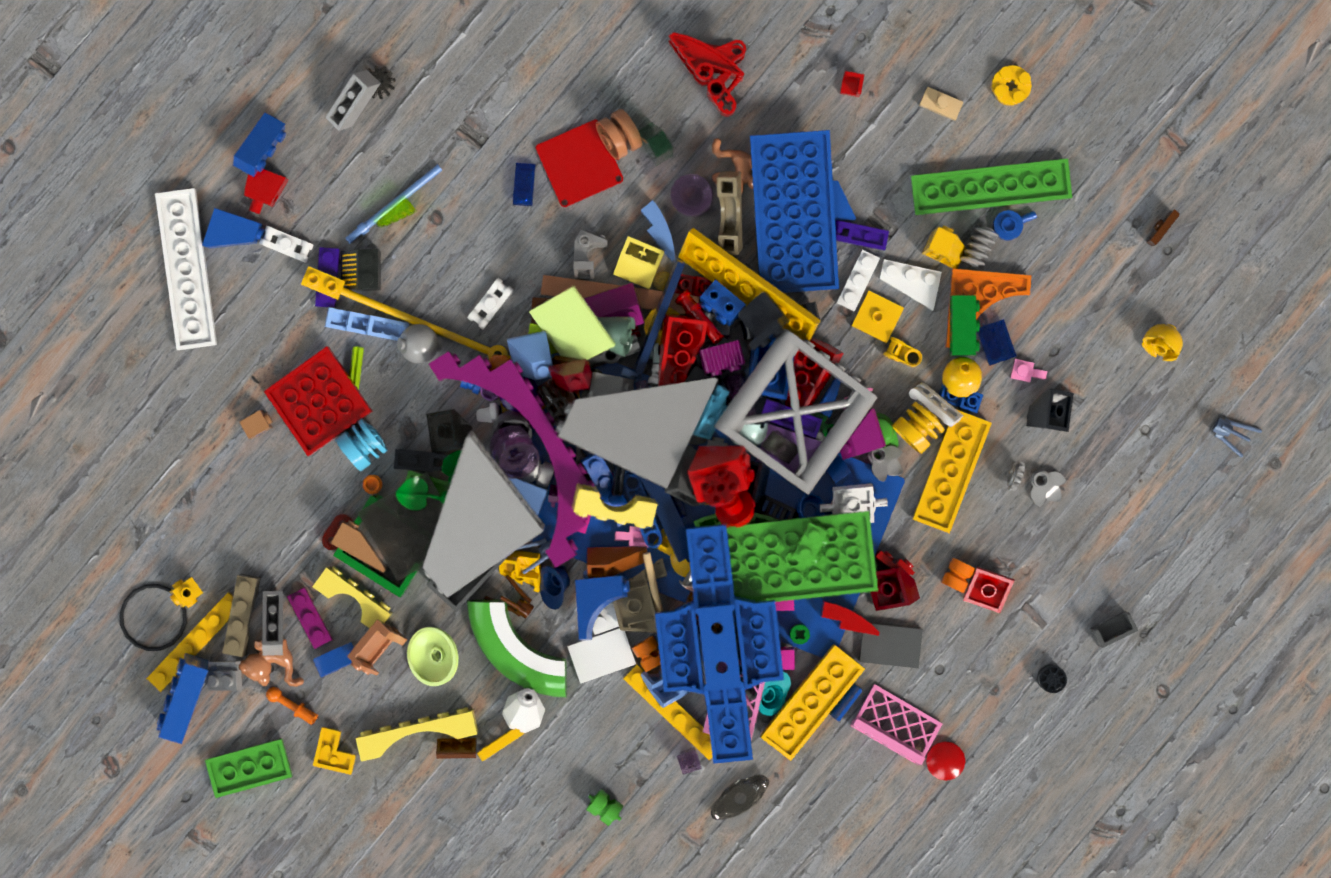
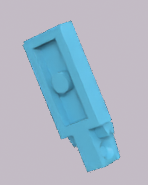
M717 385L713 394H711L693 432L694 436L708 440L711 439L716 429L714 425L727 408L726 398L730 391L724 386Z

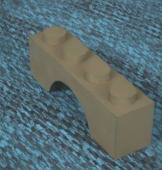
M721 171L717 176V197L721 205L718 245L730 255H739L743 248L741 171Z
M245 574L237 575L223 654L243 657L247 653L250 637V619L258 595L260 577Z

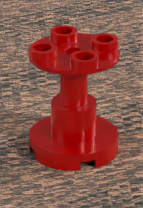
M720 468L701 484L703 499L709 505L716 506V516L722 524H726L727 527L736 526L738 528L746 525L753 518L755 502L748 492H739L740 480L734 472Z

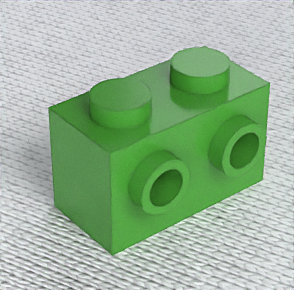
M810 520L792 555V559L808 567H811L812 563L816 565L821 555L818 551L821 545L825 547L830 537L827 534L828 528Z

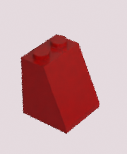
M699 446L688 470L697 502H705L702 496L701 484L720 468L732 471L738 476L740 480L739 492L748 490L750 483L754 480V471L751 470L750 458L746 454L744 446Z

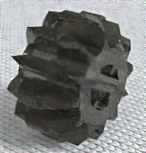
M375 65V72H372L370 68L367 69L376 79L380 78L383 81V84L381 83V86L373 94V99L378 94L379 99L382 100L383 93L388 97L390 96L388 89L395 90L391 83H395L396 79L390 78L393 73L392 71L386 72L387 68L385 66L379 71V67Z

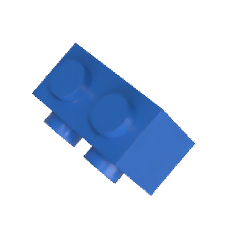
M716 279L700 296V306L709 313L711 311L716 315L715 318L722 325L727 324L729 327L739 317V312L746 307L744 302Z

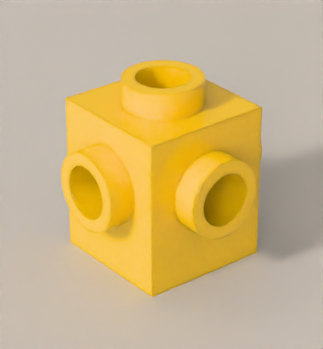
M192 577L184 581L182 579L178 580L172 585L173 589L169 591L172 594L170 599L176 606H187V608L198 602L196 598L203 594ZM184 590H185L186 593H187L186 596H183V591H184Z

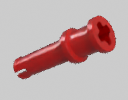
M689 290L681 293L675 302L682 306L688 317L708 321L706 335L713 344L719 343L724 336L703 313L700 303L694 301L690 296Z

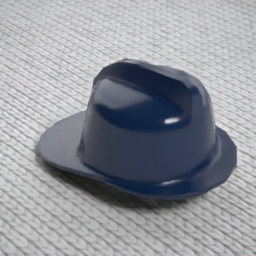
M563 565L556 568L544 566L541 569L540 584L542 600L550 609H559L563 603L564 592L570 586V578L566 572V567Z

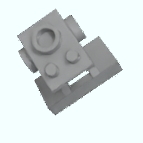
M580 230L574 244L575 279L594 280V261H589L587 254L593 248H608L604 235L598 237L591 230Z

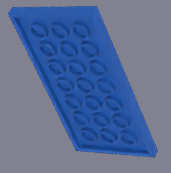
M830 130L751 135L750 149L759 276L783 293L839 289Z

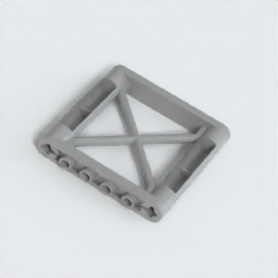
M785 329L778 335L714 427L738 445L744 446L746 451L809 495L878 397L861 385V380L853 374L850 376L844 372L846 369L837 362L834 365L830 362V357L823 351L818 353L814 350L815 345L806 339L802 341L792 332ZM797 351L802 352L853 390L849 397L845 400L799 407L792 359ZM785 362L792 409L746 416ZM846 407L807 462L801 415ZM793 417L800 463L795 473L790 472L741 436L739 433L742 428L747 424Z

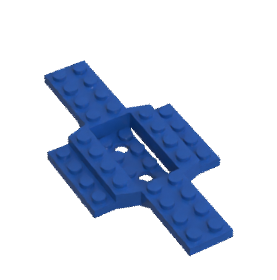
M726 524L686 528L694 601L680 606L673 611L655 612L664 692L685 690L705 695L713 764L753 760L745 690L763 682L784 680L775 600L755 602V600L734 596ZM734 609L736 610L738 637H739L741 663H742V671H743V681L740 680L738 654H737L735 628H734V619H733V610H734ZM696 614H697L698 617H699V626H700V634H701V643H702V651H703V660H704L706 684H704L702 658H701L700 641H699V633H698V624H697V616H696ZM713 623H721L723 626L722 632L714 633L711 629ZM719 662H725L728 666L727 670L723 673L716 670V664Z

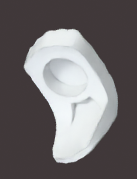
M490 403L489 407L477 410V421L494 423L501 413L500 406L497 403Z

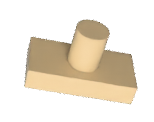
M927 86L919 106L956 121L964 102Z

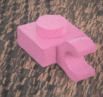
M1014 359L1010 378L1030 383L1031 377L1046 379L1047 371L1033 369L1034 363Z
M630 526L629 532L615 533V541H629L628 547L647 546L639 527Z

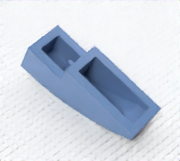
M652 200L641 209V213L652 225L647 230V233L660 249L665 251L668 259L673 262L675 260V253L669 227L662 212Z

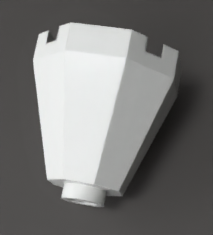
M526 688L508 696L502 715L509 728L514 730L516 728L520 732L527 733L540 727L545 708L535 690Z

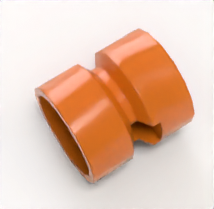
M952 558L948 567L950 572H945L941 583L964 593L968 586L966 579L973 576L976 568Z
M654 635L632 647L636 657L641 658L640 664L645 672L661 665L659 645Z

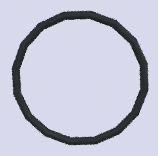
M146 584L134 589L124 599L120 610V627L125 637L135 647L146 651H162L174 645L183 635L187 624L186 608L181 607L183 623L179 634L170 643L161 647H146L138 644L129 636L124 626V610L127 602L135 593L146 588H159L168 592L172 590L160 584Z

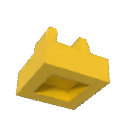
M662 529L660 533L663 541L657 549L670 556L673 550ZM657 537L654 544L658 543L659 537Z

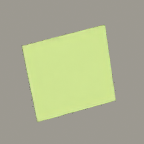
M574 286L529 311L542 331H546L547 338L560 356L588 360L616 345Z

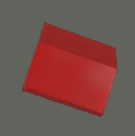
M976 567L968 583L963 601L1001 613L1015 579Z

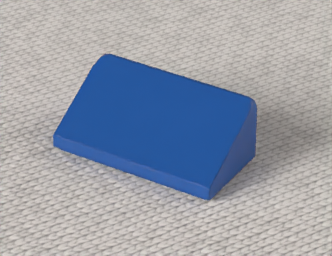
M853 683L829 714L837 721H840L861 694L862 689Z

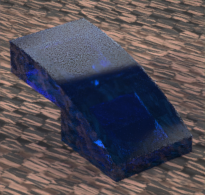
M516 163L513 205L533 206L536 164Z

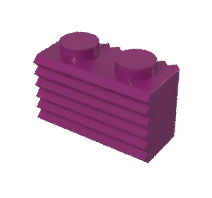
M739 340L702 349L699 352L705 375L710 374L711 377L722 375V371L727 369L730 372L741 370V366L745 364Z

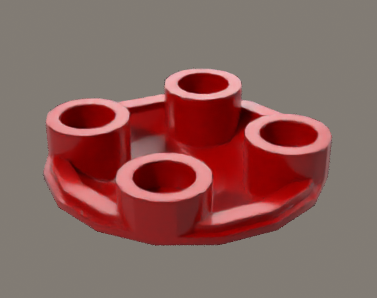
M946 741L931 746L926 759L927 768L932 776L944 781L953 780L958 777L964 770L966 761L961 748L952 742Z

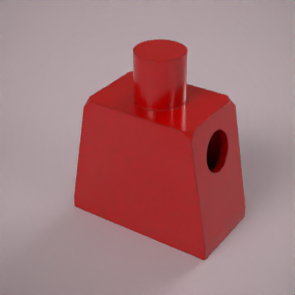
M265 169L261 172L258 171L254 177L248 174L244 196L252 199L249 211L260 215L264 204L273 207L287 185L288 179Z

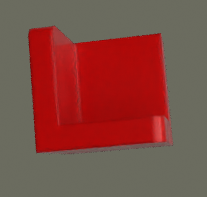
M845 71L840 94L860 97L865 74Z

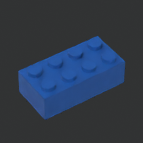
M185 653L184 659L180 658L176 668L177 677L173 676L169 692L171 695H166L163 704L164 714L160 713L156 728L159 731V738L179 744L183 742L208 672L207 659Z

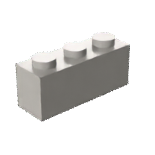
M368 70L354 73L325 118L338 131L352 127L381 83Z
M263 591V656L283 655V591Z

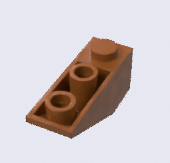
M647 546L587 548L588 579L612 577L643 564V553L647 552Z

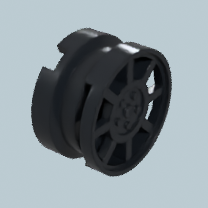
M1047 664L1040 668L1037 682L1046 692L1058 693L1066 686L1067 676L1062 668L1054 664Z

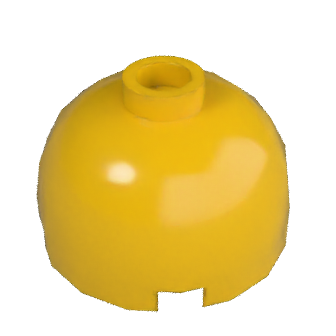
M1171 324L1154 325L1149 328L1142 339V347L1146 352L1155 358L1157 354L1162 356L1163 361L1176 360L1183 347L1181 334Z
M968 357L952 359L946 365L942 374L943 385H945L950 394L957 397H968L970 394L976 393L982 382L980 366Z

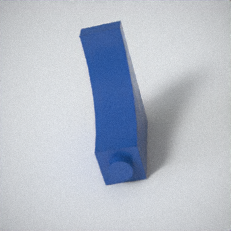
M613 576L575 580L579 640H592L593 626L600 612L611 602L628 597L627 592L630 591V584L626 577Z

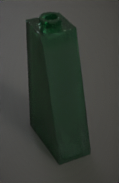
M650 123L639 130L643 146L655 166L673 157L674 147L661 128L654 123Z

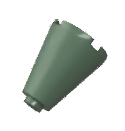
M596 317L616 344L608 350L625 357V354L628 355L634 338L631 329H635V319L633 317Z

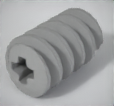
M978 223L977 225L980 228L973 230L977 235H971L970 238L973 242L967 243L970 249H965L963 252L966 256H961L960 258L963 262L978 268V265H985L981 259L988 258V256L984 252L992 251L988 244H995V241L991 238L999 236L991 228Z

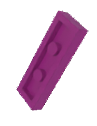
M306 587L287 596L314 649L333 640Z

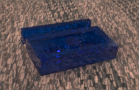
M1004 319L979 328L977 334L988 366L1017 356Z

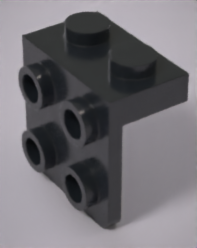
M765 291L760 293L739 312V318L756 337L749 343L753 350L758 347L765 348L772 342L770 338L781 334L785 330L783 327L790 321Z

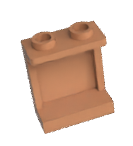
M377 619L347 657L352 661L351 665L356 670H362L367 675L371 673L377 676L379 672L373 665L392 641L403 646L408 639L395 627Z

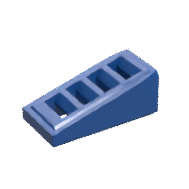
M834 378L819 404L836 401L841 384L838 379ZM833 410L822 411L820 413L826 416L827 418H830L832 416Z

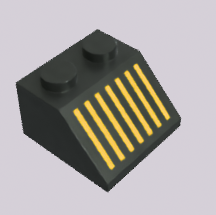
M355 249L341 251V280L346 282L344 288L352 291L381 290L380 250Z

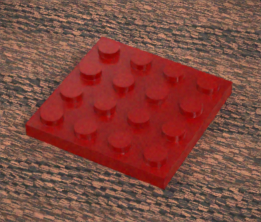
M329 346L323 348L264 391L307 456H311L352 427V425H355L361 418L363 419L373 412Z

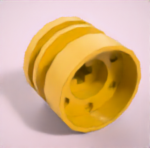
M914 402L911 406L917 413L915 414L910 409H907L906 412L911 419L908 421L903 417H899L892 425V428L914 450L922 454L930 446L926 436L929 435L933 439H937L938 436L933 429L940 434L945 429L940 424L939 419L929 409Z

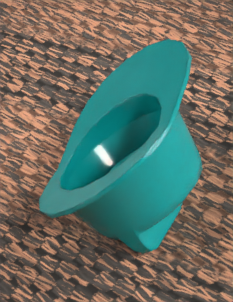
M783 672L784 680L765 682L759 711L766 716L776 714L784 704L791 685L790 677L785 672Z

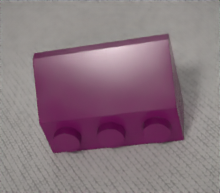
M633 282L583 298L596 317H633L635 319V326L645 322Z

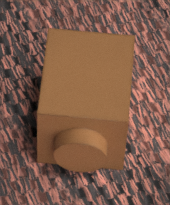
M259 410L239 422L248 439H253L273 428L271 425L273 422L268 412L264 413L263 410Z

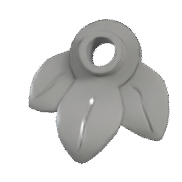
M895 446L870 451L868 459L872 463L873 475L882 482L886 480L887 475H901L903 470L897 459L903 452ZM878 454L881 459H876L874 455Z
M1044 470L1034 471L1030 478L1033 486L1030 495L1033 502L1039 507L1043 505L1045 499L1060 502L1062 495L1059 486L1066 481L1064 476L1056 471L1049 473ZM1038 476L1043 477L1042 483L1037 482Z

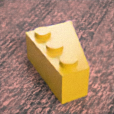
M943 226L931 232L921 254L953 269H958L962 261L960 258L964 256L963 251L967 248L959 237L953 234L954 230Z

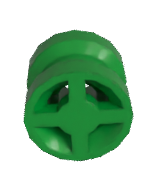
M795 624L791 627L789 635L794 643L804 644L809 640L810 632L805 625Z

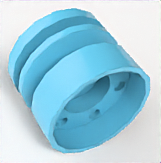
M361 418L358 423L362 430L356 425H352L355 433L354 436L345 431L335 441L351 463L362 472L372 464L368 457L370 453L378 459L380 455L376 448L383 454L388 449L377 430Z

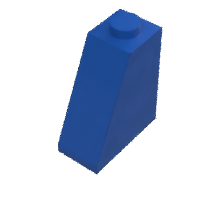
M214 208L202 246L211 249L257 244V241L261 240L264 233L263 225Z

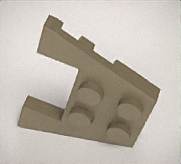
M663 558L653 564L656 579L667 577ZM645 568L628 580L630 584V591L627 592L628 597L613 601L620 631L657 633L655 608Z

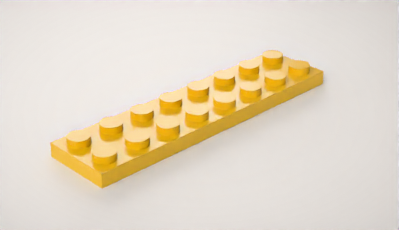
M695 228L688 232L678 258L712 283L716 279L744 302L746 306L760 293L767 292L790 320L783 328L792 332L802 341L805 339L810 341L820 319Z

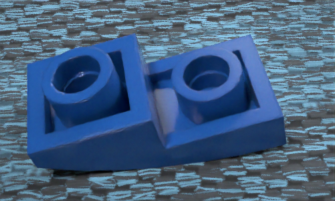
M942 383L939 395L950 405L978 413L983 394L974 392L968 397H957L950 394Z
M352 642L313 659L320 678L351 665L352 661L347 656L354 648Z

